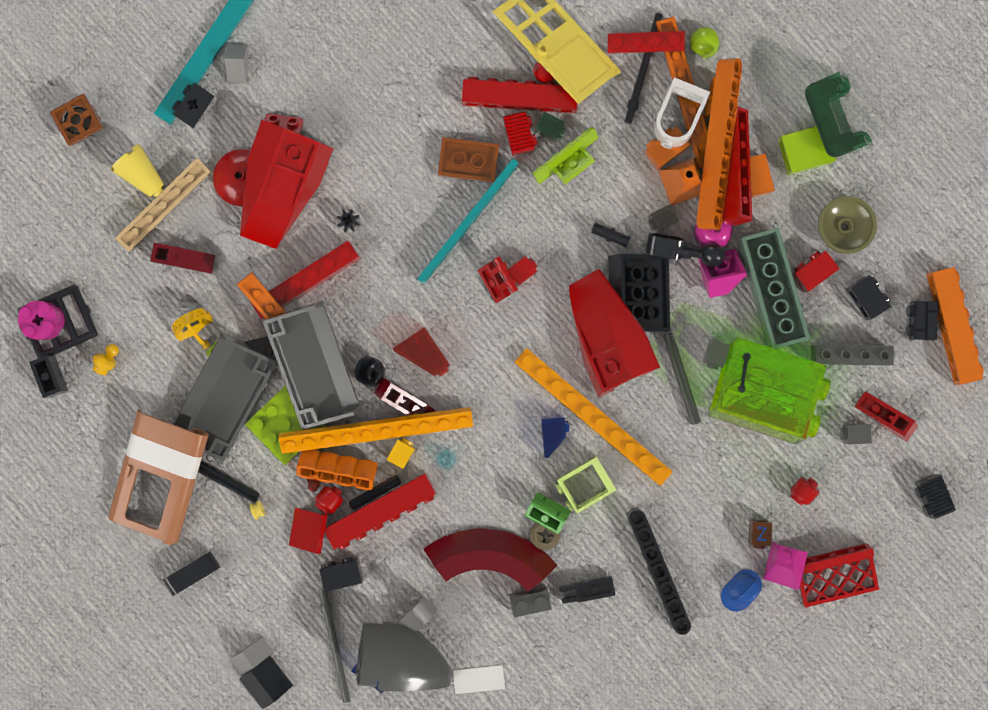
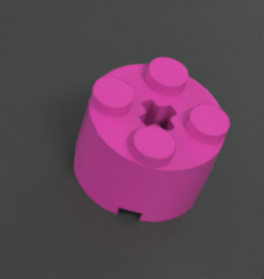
M32 301L19 310V328L26 337L31 339L51 340L57 337L64 327V314L60 308L52 303Z

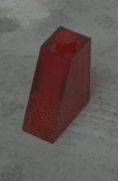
M425 327L392 348L394 352L433 376L439 375L441 377L449 372L448 367L451 365Z

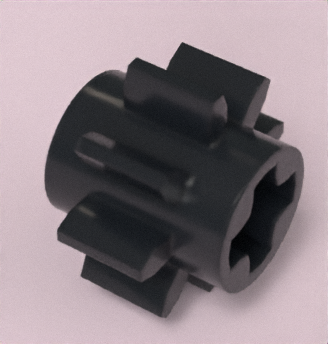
M352 209L350 213L342 210L343 215L341 217L337 216L341 220V223L337 226L339 228L344 226L345 233L348 232V229L355 232L354 228L361 226L357 222L360 216H353L354 211ZM351 217L353 223H349L347 226L345 219H349Z

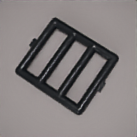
M71 285L37 300L49 303L55 301L57 307L64 314V324L71 340L61 344L57 336L51 339L54 347L43 351L39 340L26 337V339H30L37 358L46 355H56L98 335L90 316L91 309L89 305L85 304L77 285ZM70 294H73L89 331L80 336L77 334L62 299Z

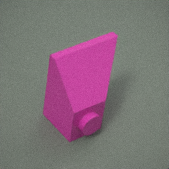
M736 249L725 251V259L717 267H708L702 262L701 258H698L704 287L709 298L728 294L746 276V271Z
M772 542L763 579L799 590L808 552Z

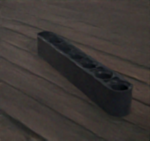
M633 508L627 513L629 525L672 627L676 633L685 635L691 630L688 615L646 515L640 509ZM634 513L641 514L639 522L635 523L632 521ZM648 531V538L640 540V532ZM652 548L655 549L656 555L653 558H648L647 551ZM656 567H663L664 570L661 575L657 576L654 574ZM664 585H671V590L668 593L662 592ZM673 602H677V610L670 611V604ZM680 620L686 621V625L682 629L677 628V623Z

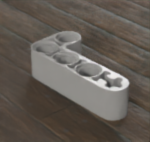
M422 596L395 624L416 632L436 614L437 608L426 597Z

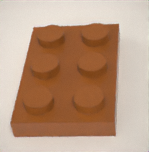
M442 137L438 176L494 183L499 144Z

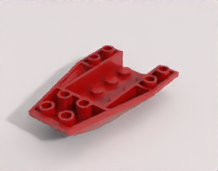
M261 120L247 160L239 236L276 249L321 184L334 148Z
M600 269L569 285L570 301L583 363L598 398L614 391V388L636 377L647 375L660 368L645 331Z

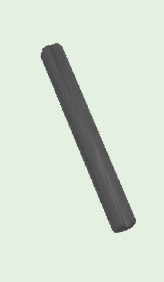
M665 334L663 339L690 424H698L701 422L674 334Z

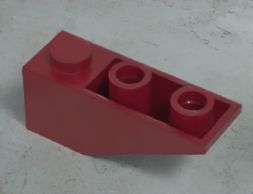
M154 243L150 262L212 274L216 255Z

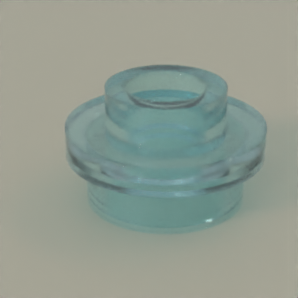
M449 450L441 451L437 456L439 467L442 469L452 468L456 463L455 454ZM444 456H448L450 458L449 463L443 462Z

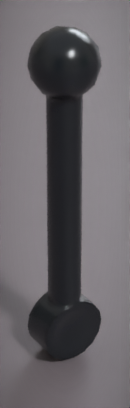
M744 353L742 356L744 364L741 384L738 387L740 393L746 390L744 384L748 360L751 358L749 353Z

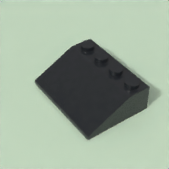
M616 254L608 256L609 283L645 332H670L669 258L646 254Z

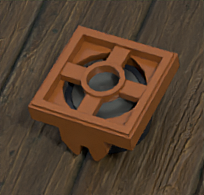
M84 93L50 111L62 136L70 147L103 129L100 122L101 117L97 114V110L90 104Z

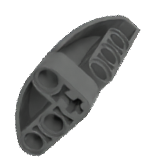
M383 622V625L363 623L356 664L358 686L376 687L377 682H379V691H425L450 686L452 677L450 665L440 651L426 638L411 629L394 623Z

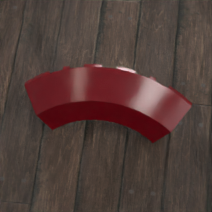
M477 528L457 531L443 536L423 548L435 569L446 582L464 572L491 570L511 577L529 592L558 566L547 553L537 548L529 540L507 531Z

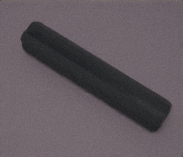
M395 475L373 487L372 490H368L348 502L352 510H356L401 484L399 476Z

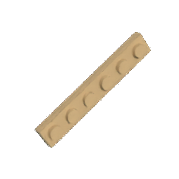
M196 158L115 239L128 252H131L211 171Z

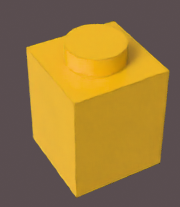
M403 438V440L398 439L387 460L404 469L415 450V447L412 446L414 443L406 438Z

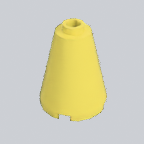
M137 144L131 148L132 152H126L118 159L110 170L150 198L153 195L157 197L164 190L162 188L164 183L142 146Z

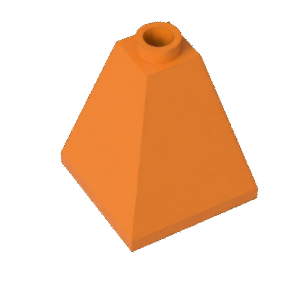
M694 157L658 170L671 206L700 196L702 177Z

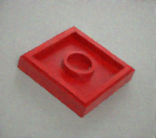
M295 508L289 546L321 554L328 515L303 508Z

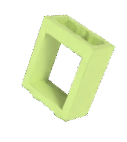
M596 456L557 478L558 484L555 485L561 495L565 493L568 498L565 503L571 511L575 510L576 514L616 491ZM592 465L606 489L577 505L563 481Z

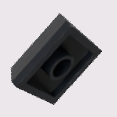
M271 655L239 679L262 709L276 702L293 686V683Z

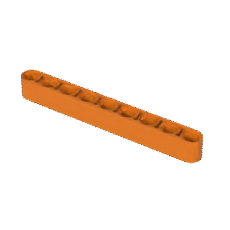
M739 58L720 59L717 62L697 212V226L699 229L719 230L722 226L742 75V62Z

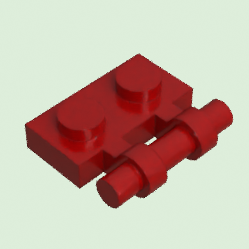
M500 256L477 270L495 303L518 291L515 278L511 277L507 270L506 262H503Z

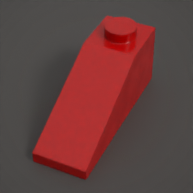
M866 391L854 406L906 442H908L918 427L915 420Z

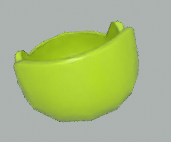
M702 27L692 33L690 38L691 49L702 58L714 56L719 49L720 40L713 29Z

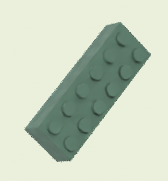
M779 227L738 239L737 242L768 350L810 340Z

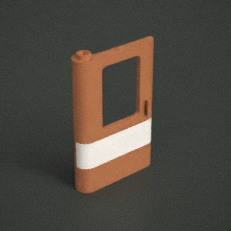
M137 410L108 519L162 540L166 545L178 543L209 434L200 429L192 428L187 430ZM139 469L171 481L159 529L129 519L126 516Z

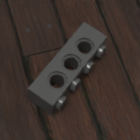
M811 345V364L894 365V346Z

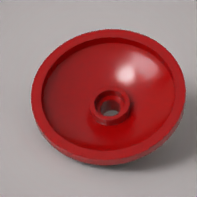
M238 149L228 152L220 158L213 172V183L218 195L224 201L234 206L243 207L247 160L250 150ZM238 173H242V177L240 179L236 178V175Z

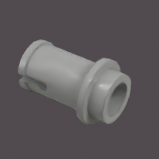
M181 299L178 305H181V307L178 306V311L186 313L204 308L199 302L195 304Z

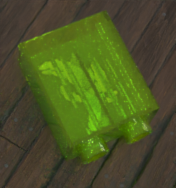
M739 337L728 344L731 346L725 366L721 368L708 417L793 444L807 440V437L814 438L821 423V416L814 414L817 400L824 401L831 385V380L824 378L827 365ZM744 353H749L751 358L748 360L744 384L746 390L740 393L738 387L741 384L744 364L742 356Z

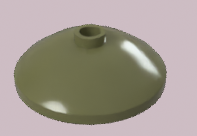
M843 196L829 202L823 208L818 221V230L823 242L833 251L842 254H853L865 249L874 239L877 229V220L872 208L862 199L853 196ZM842 223L846 224V230L841 228Z

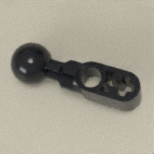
M649 233L645 252L650 255L670 259L701 258L702 262L708 267H717L725 259L724 248L718 243H708L704 247H699L680 237L659 233Z

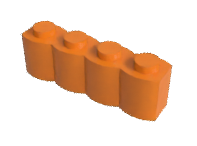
M315 449L305 450L301 452L296 475L305 479H317L326 483L335 482L342 486H354L362 490H372L378 463L369 459L358 460L352 456H339L333 452L321 453Z

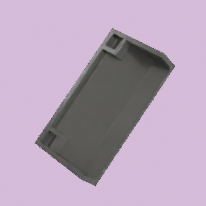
M323 300L263 320L302 430L353 416L361 409Z
M222 332L173 424L187 430L194 428L206 431L209 436L204 454L224 462L274 370L277 361Z

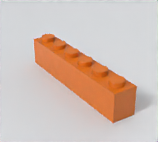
M955 267L926 274L932 300L938 302L937 319L954 385L982 380L984 370L978 360L979 350L974 344V331L969 325V311L964 305L965 295L963 290L960 289V275L958 271L955 270Z

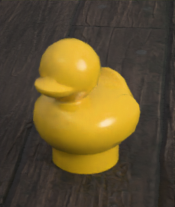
M109 344L105 349L106 354L98 353L92 357L94 364L92 369L94 372L100 375H107L108 371L114 369L116 366L114 357L119 353L117 345Z

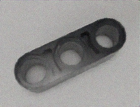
M210 551L163 579L173 597L221 567Z

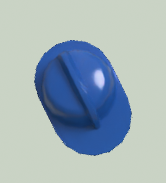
M747 569L735 574L721 592V601L725 608L736 612L747 608L761 592V578L754 571Z

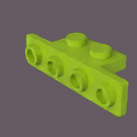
M592 126L588 130L583 131L579 137L569 142L565 148L554 154L546 163L537 167L533 172L536 182L541 184L552 174H555L566 185L593 164L595 160L586 148L598 139L595 128Z

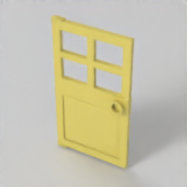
M508 0L496 8L493 13L578 104L612 77L614 78L620 74L621 70L555 0H545L548 5L537 13L524 0ZM517 4L530 17L519 26H516L504 14ZM552 9L565 21L554 31L541 20V17ZM534 22L547 35L535 45L522 33L524 29Z

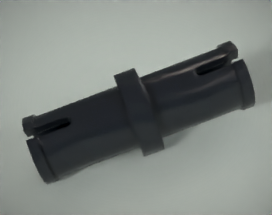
M597 222L594 223L591 230L592 234L605 238L607 242L612 241L625 248L630 240V236L615 231L613 227L610 229Z

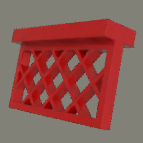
M865 543L807 557L803 574L811 573L815 576L809 584L803 581V577L801 579L800 592L803 606L806 608L879 590L873 560V548ZM868 559L869 565L865 571L857 567L861 560ZM849 564L852 567L846 575L839 572L842 565ZM827 568L833 571L828 580L820 576L822 571ZM855 569L863 573L857 582L850 578ZM836 574L844 577L839 586L831 582ZM866 576L872 578V586L864 587L861 585ZM818 578L826 582L820 591L812 587ZM849 580L855 586L851 591L846 592L842 588ZM829 585L836 588V591L831 596L824 594ZM810 589L818 593L814 600L807 601L806 595Z

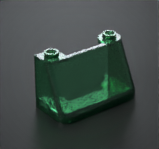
M837 72L808 85L805 89V97L827 154L831 157H841L874 146L867 132L858 131L853 133L850 129L839 98L849 93L851 85L847 74Z

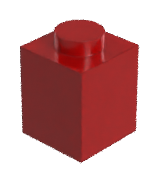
M525 256L509 268L508 272L511 277L515 278L516 284L520 286L537 273L535 268L538 266L532 258L528 259Z

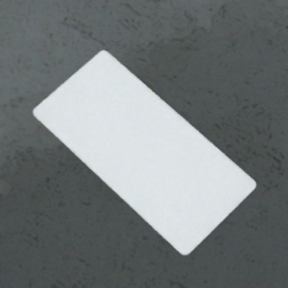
M502 665L453 670L455 694L505 689Z

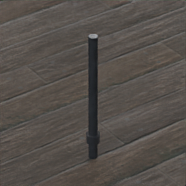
M655 14L650 32H658L655 23L662 20V14ZM644 53L632 97L628 100L627 104L628 111L624 121L627 124H632L635 111L638 110L640 103L638 100L652 53Z

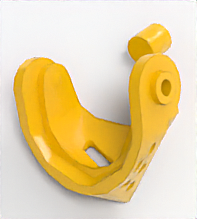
M206 309L192 310L179 317L172 324L171 328L179 341L194 336L204 350L211 346L207 339L203 340L198 335L204 326L213 322L211 313ZM197 320L199 321V324H197V325H194V326H191V325H190L191 323H193V322H195V321H197ZM187 327L188 329L183 333L182 330Z

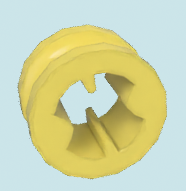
M259 500L256 501V504H250L251 513L256 520L259 519V516H266L264 507Z

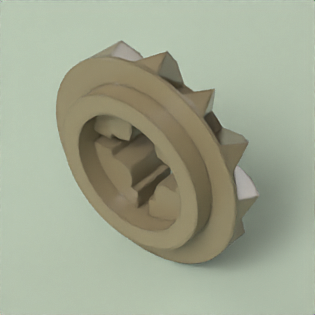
M534 523L530 530L532 543L542 550H549L555 547L560 540L561 533L556 534L548 529V533H551L553 536H547L545 542H543L542 535L537 532H543L545 527Z

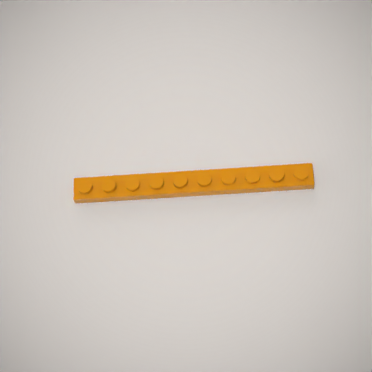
M526 348L514 362L659 486L671 475L672 470L529 349Z
M471 407L279 433L281 452L284 454L473 427Z

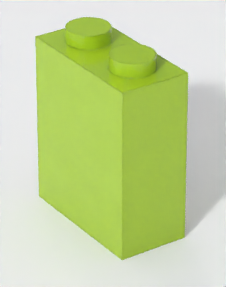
M826 124L783 135L778 139L788 176L837 161V150L835 146H832L831 142L832 133Z

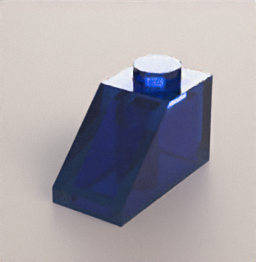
M565 417L541 419L545 458L551 456L566 438V432H569V422L565 421Z

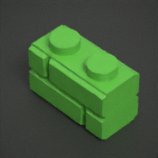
M537 492L524 516L559 534L571 510Z

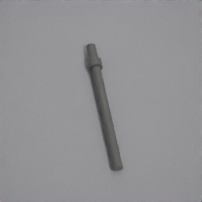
M323 588L318 590L321 600L320 609L325 618L343 703H347L351 700L331 614L333 609L331 603H329L327 592H324Z

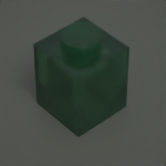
M544 112L535 132L556 142L558 138L562 139L566 128H564L565 121Z

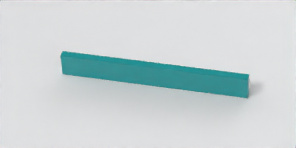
M229 0L154 112V115L172 125L176 119L172 115L174 103L177 100L181 101L184 96L182 92L187 84H199L254 0Z
M512 159L420 274L417 279L422 284L428 281L517 169L518 162Z

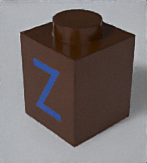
M749 520L748 543L757 549H765V546H771L772 522Z

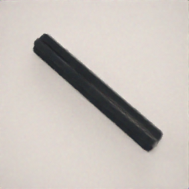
M201 462L198 473L253 503L258 500L260 496L258 492Z

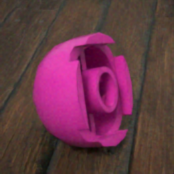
M697 222L694 227V238L701 247L708 243H718L724 247L729 243L733 234L732 225L722 223L719 230L699 229Z

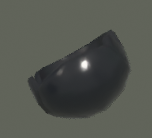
M366 356L358 361L354 373L358 382L374 387L383 380L385 368L380 360Z

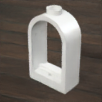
M674 77L654 125L655 135L661 142V146L671 149L688 142L710 94L709 91ZM672 93L701 104L690 130L681 137L667 135L660 124Z

